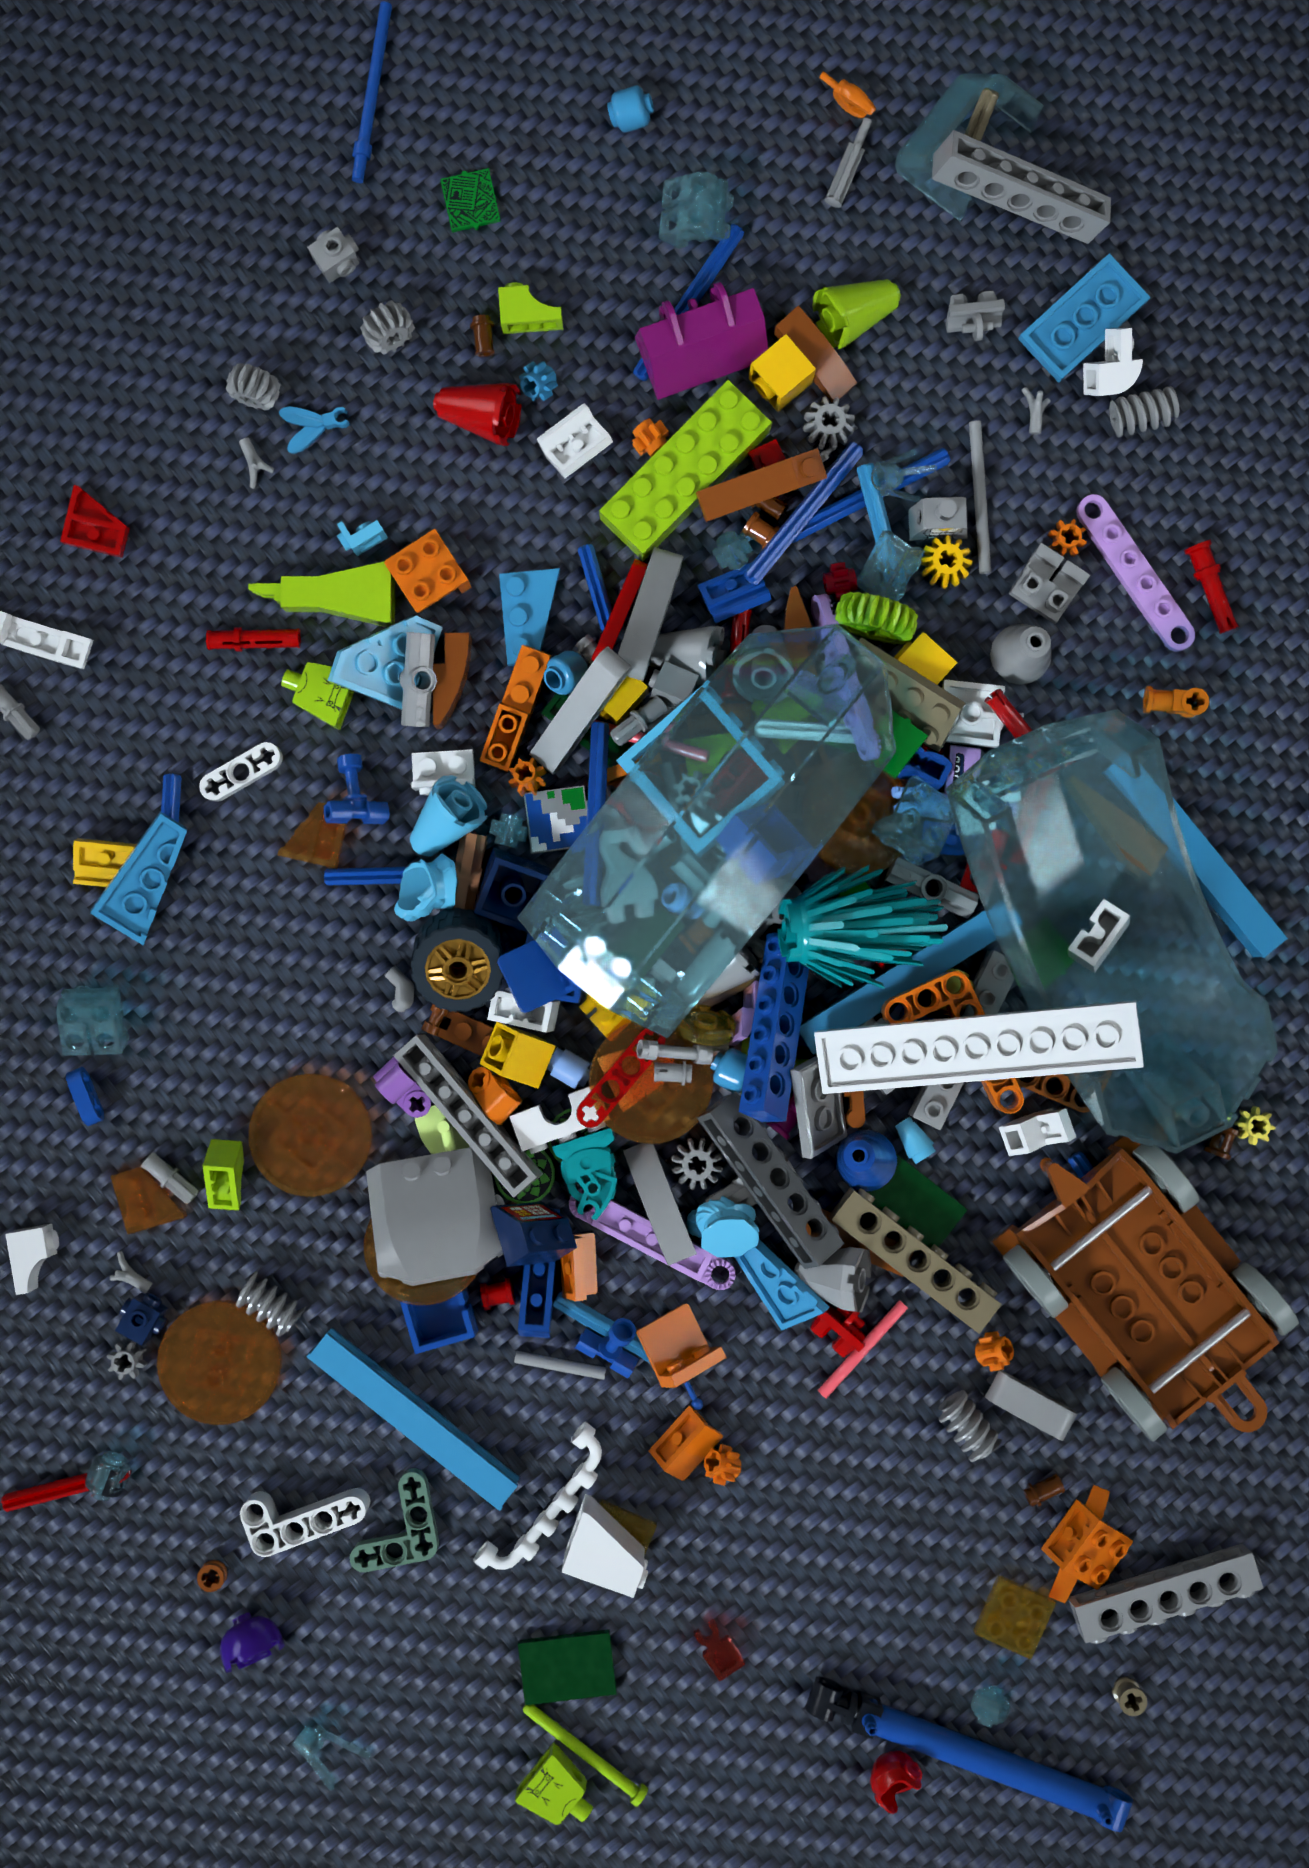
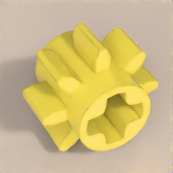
M1252 1106L1251 1113L1240 1110L1241 1117L1239 1121L1233 1122L1241 1132L1237 1137L1245 1139L1249 1136L1248 1142L1252 1145L1257 1144L1258 1138L1268 1142L1269 1137L1267 1135L1270 1130L1276 1129L1268 1120L1272 1114L1265 1112L1260 1115V1107ZM1253 1120L1257 1121L1255 1124V1127L1257 1128L1256 1131L1251 1130L1254 1127V1125L1252 1124Z

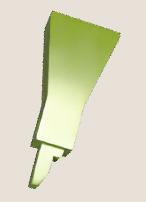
M384 561L321 576H281V583L248 584V589L252 593L263 598H274L286 612H323L383 627L395 624L396 581L384 564Z

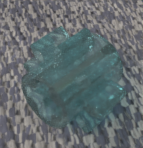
M729 531L719 536L716 541L718 548L712 550L721 568L728 566L731 570H737L745 566L749 560L747 554L753 551L744 533L737 535L734 531Z
M501 813L499 821L492 819L489 834L496 836L495 844L517 848L518 841L526 842L529 828L522 826L523 818Z
M990 1684L989 1688L983 1687V1689L980 1688L975 1692L972 1698L971 1709L975 1712L974 1715L978 1716V1723L991 1728L993 1724L998 1725V1723L1002 1724L1006 1721L1010 1711V1702L1007 1700V1697L1003 1696V1689Z

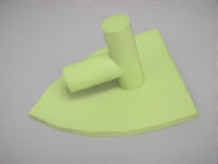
M432 1105L429 1112L423 1117L415 1118L420 1138L431 1154L470 1147L436 1105Z

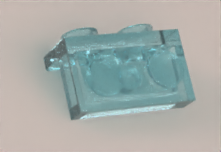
M883 530L857 578V586L872 595L889 597V599L894 601L900 600L907 590L906 585L912 574L919 569L921 558L925 551L920 547H911L891 531Z

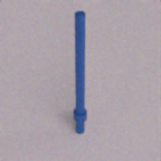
M385 1L380 3L358 141L354 142L352 156L355 158L352 181L356 183L364 182L366 164L370 160L372 152L370 139L392 11V4Z

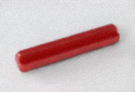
M84 1473L7 1493L1 1498L3 1510L9 1512L90 1491L94 1486L92 1475Z

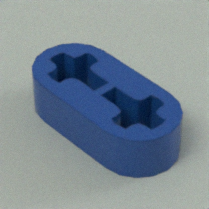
M79 1067L67 1072L66 1081L82 1121L87 1126L103 1121L104 1111L86 1069Z

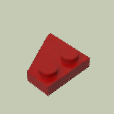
M74 485L60 542L65 545L123 558L130 528L82 488Z

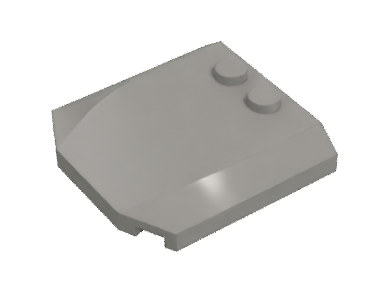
M471 1147L380 1163L366 1171L377 1270L380 1277H390L400 1280L404 1284L415 1286L475 1275L484 1269L483 1266L496 1256L499 1258L503 1255L490 1210L492 1206L497 1205L492 1172Z

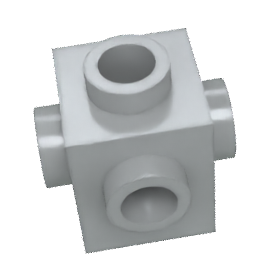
M338 226L332 231L326 230L317 237V240L307 247L313 260L329 283L340 276H348L355 270L356 265L359 264L355 254L359 248L348 233L344 236Z

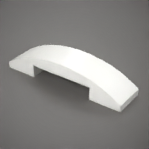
M0 611L1 645L72 667L85 668L94 640L40 625Z

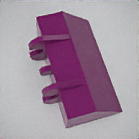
M717 282L713 284L714 288L710 289L711 303L698 307L695 298L689 299L687 302L690 311L676 315L669 300L664 301L662 306L659 307L661 321L639 328L635 340L658 400L750 367L751 363L768 349L765 318L754 288L728 297L722 283Z

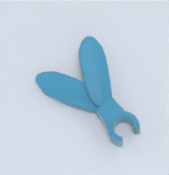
M289 406L280 409L279 415L286 422L304 427L290 440L288 452L291 454L302 452L325 429L349 427L350 423L348 420L345 419L343 422L337 421L340 414H347L348 411L344 407H337L332 412L322 414L321 416L318 413L298 407Z

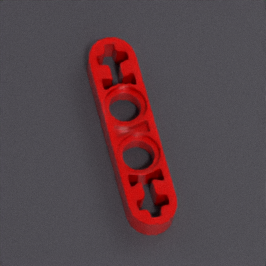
M636 558L634 559L591 661H594L607 646L613 649L645 575L647 563Z
M649 1027L639 1032L579 1103L576 1109V1117L580 1124L593 1128L603 1122L654 1061L647 1060L645 1062L644 1059H639L637 1053L632 1051V1048L638 1044L639 1040H645L643 1038L645 1034L651 1036L654 1033L658 1036L656 1039L658 1044L665 1045L666 1039L661 1030ZM628 1056H634L639 1061L640 1066L635 1074H627L622 1068V1062ZM608 1080H614L619 1085V1093L615 1098H606L602 1094V1085ZM596 1093L609 1106L605 1110L600 1105L595 1112L598 1116L597 1120L589 1119L586 1122L583 1120L585 1113L582 1109L585 1106L593 1107L597 1101L591 1097Z

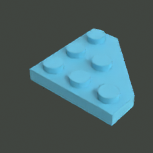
M410 616L337 651L327 681L402 710L403 688L400 685L399 678L405 668L407 632L435 634V652L443 627L418 616ZM419 672L414 678L416 687H419L422 682Z

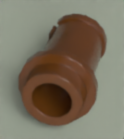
M489 315L474 316L472 318L473 322L470 323V328L474 330L475 355L478 357L492 356L495 354L492 337L494 322L491 321Z
M774 497L754 505L775 518V520H778L788 503Z
M1056 1473L1034 1485L1028 1483V1487L1023 1489L1031 1507L1035 1505L1040 1507L1042 1506L1041 1502L1065 1492V1488Z

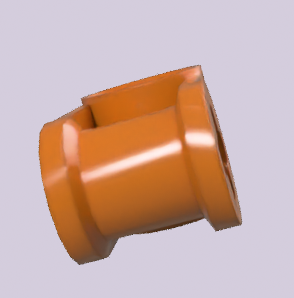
M478 1067L470 1074L468 1087L480 1104L483 1113L494 1123L502 1125L522 1103L521 1097L511 1087L505 1077L498 1074L493 1075L485 1067Z

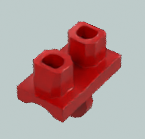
M823 1300L829 1308L825 1313L813 1319L810 1326L811 1331L823 1339L833 1329L839 1336L833 1341L832 1347L843 1358L854 1349L860 1352L865 1347L863 1341L866 1337L859 1330L865 1324L858 1317L860 1312L842 1310L838 1307L835 1309L827 1301Z

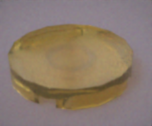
M695 1004L679 1009L678 1014L676 1013L674 1028L679 1035L691 1042L706 1046H720L728 1044L733 1040L736 1022L731 1015L719 1009L717 1013L710 1011L711 1006Z

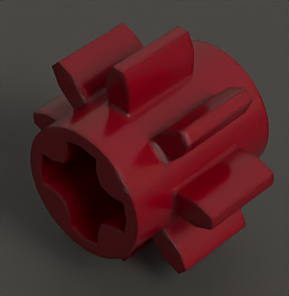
M845 562L830 564V572L823 573L825 593L827 595H834L835 602L840 601L841 595L857 591L854 568L847 569Z

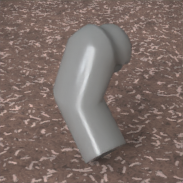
M395 965L386 973L385 977L396 987L395 999L392 1001L393 1008L398 1012H405L414 1002L415 987L413 982Z

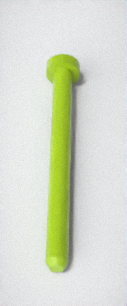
M534 1704L524 1705L522 1710L525 1715L631 1797V1804L635 1807L641 1804L649 1789L643 1783L636 1785Z

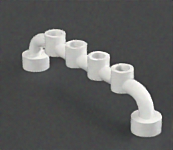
M585 1421L575 1431L571 1442L579 1449L587 1446L590 1451L588 1459L578 1466L570 1481L556 1493L548 1508L538 1515L530 1530L520 1537L512 1552L508 1556L499 1557L496 1555L498 1548L490 1541H486L477 1551L473 1562L482 1569L489 1565L495 1569L506 1570L514 1567L523 1557L530 1561L536 1555L540 1547L536 1543L537 1539L542 1533L547 1537L554 1533L559 1525V1521L555 1517L561 1510L569 1513L578 1502L579 1498L574 1495L581 1486L589 1489L598 1477L594 1470L601 1460L602 1449L599 1441L594 1437L595 1428Z

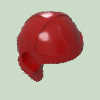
M890 1751L880 1755L873 1764L870 1777V1785L875 1794L876 1802L888 1813L895 1814L898 1811L895 1794L905 1792L911 1788L919 1790L922 1787V1771L918 1763L914 1762L904 1751Z

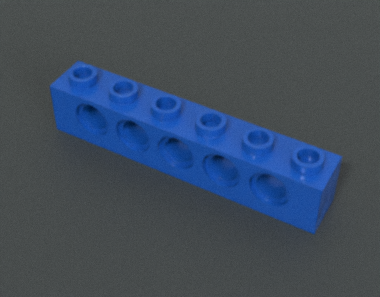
M778 933L766 935L738 1111L760 1122H784L787 1119L792 1086L790 1070L795 1066L809 968L801 963L785 962L786 957H782L780 953Z

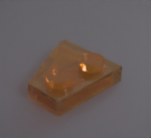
M318 802L309 813V817L305 822H302L294 831L295 834L284 847L280 848L278 856L337 869L347 824L326 823L324 819L325 803Z
M142 1167L110 1176L127 1235L187 1217L186 1211L183 1208H179L168 1196L169 1193L164 1188L162 1189L153 1180V1176Z

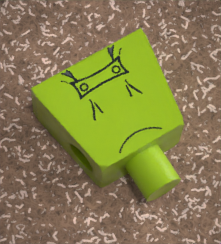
M307 662L302 674L287 669L283 675L281 686L295 691L292 703L340 730L355 691L327 681L332 666Z
M555 1742L551 1744L517 1787L515 1802L555 1825H560L569 1813L580 1822H584L593 1809V1806L582 1798L586 1792L587 1780Z

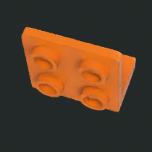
M436 529L431 530L384 561V564L416 613L425 610L457 588L461 594L472 588L469 580Z
M687 1303L680 1305L636 1331L661 1387L676 1388L727 1358L722 1347H709Z
M1076 1499L1041 1550L1063 1571L1099 1590L1109 1579L1111 1572L1119 1561L1127 1554L1133 1540L1102 1521L1085 1504Z

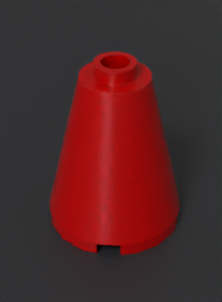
M511 383L443 387L434 396L433 408L437 411L439 418L497 445L508 446L510 444L507 442L508 437H515L520 423L521 404L516 403V395H521L518 386Z

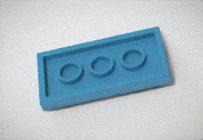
M1109 253L1020 334L1018 340L1060 383L1105 341V329L1120 328L1151 297Z

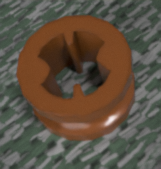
M219 1560L207 1561L197 1574V1582L200 1588L206 1592H214L220 1589L227 1579V1567ZM213 1569L217 1571L215 1576H219L220 1579L216 1578L214 1582H210L207 1580L209 1575L205 1576V1573H209Z

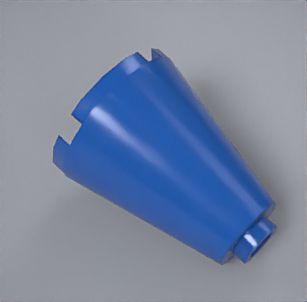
M873 1130L856 1131L848 1135L841 1142L837 1150V1171L842 1180L856 1190L860 1188L865 1191L878 1190L886 1185L895 1174L897 1167L896 1151L892 1143L881 1133ZM864 1152V1160L858 1162L859 1155Z

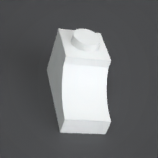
M498 990L491 999L487 1020L546 1033L555 1030L560 1001L553 1000L528 1013H523L520 1011L511 992Z
M52 1223L17 1229L6 1234L16 1295L29 1293L37 1289L38 1275L43 1262L48 1257L57 1254L59 1237L57 1232L53 1230Z

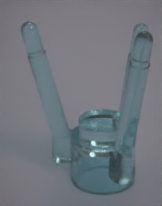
M912 449L886 461L876 462L871 473V481L873 486L880 490L881 496L890 495L919 502L921 500L919 496L895 490V488L902 484L904 476L935 471L937 466L929 465L906 469L898 467L897 463L917 453L915 449Z
M319 1723L314 1729L307 1724L291 1745L307 1760L329 1790L334 1789L333 1782L335 1778L316 1756L317 1752L324 1745L320 1740L321 1737L366 1759L371 1758V1753L326 1731Z

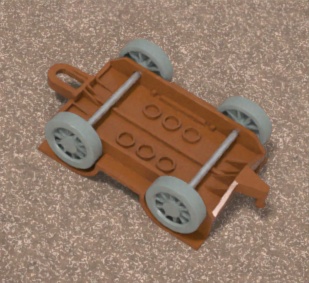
M1130 1131L1110 1145L1107 1149L1112 1154L1081 1179L1053 1162L1050 1158H1043L1040 1161V1168L1047 1173L1057 1198L1020 1228L1012 1224L991 1242L1003 1255L1004 1261L1028 1292L1052 1318L1059 1322L1091 1362L1101 1377V1382L1143 1434L1153 1442L1167 1431L1168 1428L1165 1423L1174 1429L1207 1401L1212 1402L1226 1421L1241 1432H1253L1262 1427L1267 1418V1406L1262 1397L1247 1380V1373L1245 1371L1279 1344L1273 1331L1285 1336L1299 1325V1320L1282 1295L1256 1268L1246 1262L1239 1266L1241 1260L1196 1206L1199 1202V1195L1184 1173L1156 1144L1146 1140L1140 1145ZM1234 1383L1254 1407V1413L1249 1419H1240L1221 1395Z

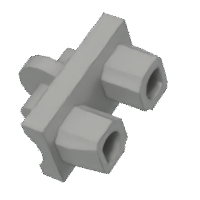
M994 291L982 292L978 295L977 302L968 303L967 297L963 294L952 295L946 320L947 333L962 331V333H972L974 341H981L983 331H990L995 327H1001L1002 313L1005 310L1004 299L997 300Z

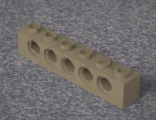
M850 1187L828 1217L980 1334L1002 1305L995 1299L998 1293L984 1282L978 1286L970 1280L973 1274L960 1263L955 1267L948 1263L946 1259L949 1255L935 1244L931 1248L921 1242L924 1236L909 1225L907 1229H904L897 1223L900 1217L886 1206L881 1211L872 1203L875 1198L864 1189L860 1188L856 1192ZM866 1212L874 1213V1223L869 1227H862L860 1225L861 1216ZM891 1231L898 1232V1242L893 1246L885 1245L884 1238L886 1234ZM915 1250H921L923 1252L922 1261L916 1265L910 1264V1254ZM940 1269H946L948 1273L947 1279L943 1283H934L933 1277L935 1272ZM964 1288H970L972 1290L971 1298L966 1302H959V1292Z

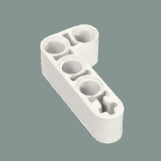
M352 1488L279 1516L272 1497L266 1492L259 1491L253 1493L244 1503L240 1511V1517L254 1553L261 1557H268L357 1524L364 1518L369 1509L370 1496L361 1488ZM351 1501L353 1505H360L358 1511L355 1506L347 1508ZM251 1504L260 1505L264 1514H255L251 1510ZM319 1512H328L332 1516L333 1521H322L319 1517ZM290 1523H299L303 1527V1532H294L290 1527ZM268 1533L272 1535L274 1543L264 1542L261 1534Z

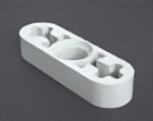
M268 742L261 743L205 775L200 781V792L206 799L215 802L222 801L278 769L282 764L283 754L274 744ZM264 750L274 752L275 755L271 757L273 761L271 764L263 761L256 765L260 768L259 772L256 771L254 764L249 761L251 757L256 762L264 757ZM238 764H246L249 768V776L245 780L238 781L233 775L234 768ZM226 772L227 778L234 786L230 788V784L225 783L218 788L220 791L218 795L214 792H209L208 789L212 787L210 782L214 780L220 783L226 780L222 775Z

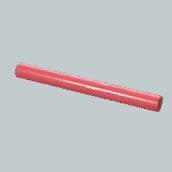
M901 1300L890 1309L863 1341L865 1347L860 1352L854 1349L818 1389V1392L827 1399L906 1312L908 1307Z

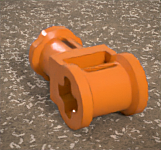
M1146 686L1143 696V713L1165 711L1170 714H1179L1185 718H1192L1207 710L1210 703L1209 696L1200 688L1168 691L1153 689V686ZM1192 697V701L1197 702V707L1192 708L1190 704L1186 703V700Z

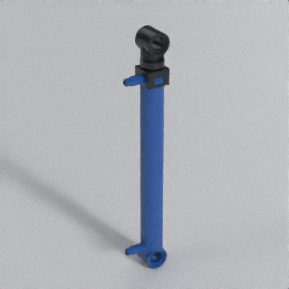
M821 1676L815 1678L805 1709L809 1714L820 1720L830 1722L833 1721L835 1714L841 1715V1723L851 1724L852 1732L870 1739H873L874 1736L886 1739L1093 1818L1100 1825L1112 1831L1122 1832L1133 1799L1120 1789L1107 1785L1104 1787L1095 1785L881 1703L879 1697L859 1691V1694L849 1692L847 1696H843L844 1688L837 1682Z

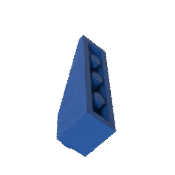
M556 1261L524 1265L518 1323L519 1336L550 1338Z

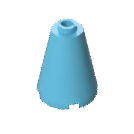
M453 775L442 776L434 783L410 835V843L416 853L428 857L433 856L483 824L487 819V815L485 816L484 812L487 809V804L481 793L472 784L466 781L465 785H461L455 781L457 777Z

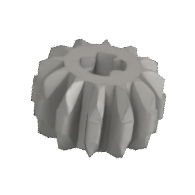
M392 300L388 301L385 305L380 303L376 309H370L371 313L362 318L364 323L360 329L365 341L374 352H381L383 355L387 354L390 350L395 352L399 346H405L404 342L412 338L411 332L415 329L407 309L401 303H394Z
M239 363L233 366L226 381V390L231 398L237 399L238 403L254 407L257 410H270V408H273L280 394L279 389L281 385L278 379L270 375L268 371L250 364L244 365Z
M826 396L822 397L821 405L813 402L810 406L812 412H805L804 419L808 423L804 425L803 431L811 433L808 439L810 443L815 442L817 439L820 441L818 447L820 450L825 447L826 443H829L831 450L836 449L837 441L845 445L848 441L846 435H852L854 432V427L850 424L854 422L855 416L847 414L850 408L849 404H844L842 407L838 406L840 401L838 397L834 398L832 404H829ZM824 420L826 422L834 421V426H824Z
M689 1138L687 1141L690 1149L686 1150L681 1144L677 1146L678 1151L683 1154V1157L673 1155L672 1161L682 1165L672 1168L673 1174L684 1172L678 1179L680 1184L685 1183L690 1178L689 1189L694 1190L696 1181H700L701 1188L704 1190L707 1189L705 1181L707 1177L711 1182H717L716 1176L711 1172H722L723 1167L713 1163L720 1161L723 1157L722 1154L710 1155L716 1149L714 1143L710 1144L705 1150V1138H700L698 1147H694L693 1139ZM698 1156L699 1160L706 1161L705 1165L702 1164V1170L696 1171L695 1167H689L688 1165L689 1162L693 1163L692 1158Z

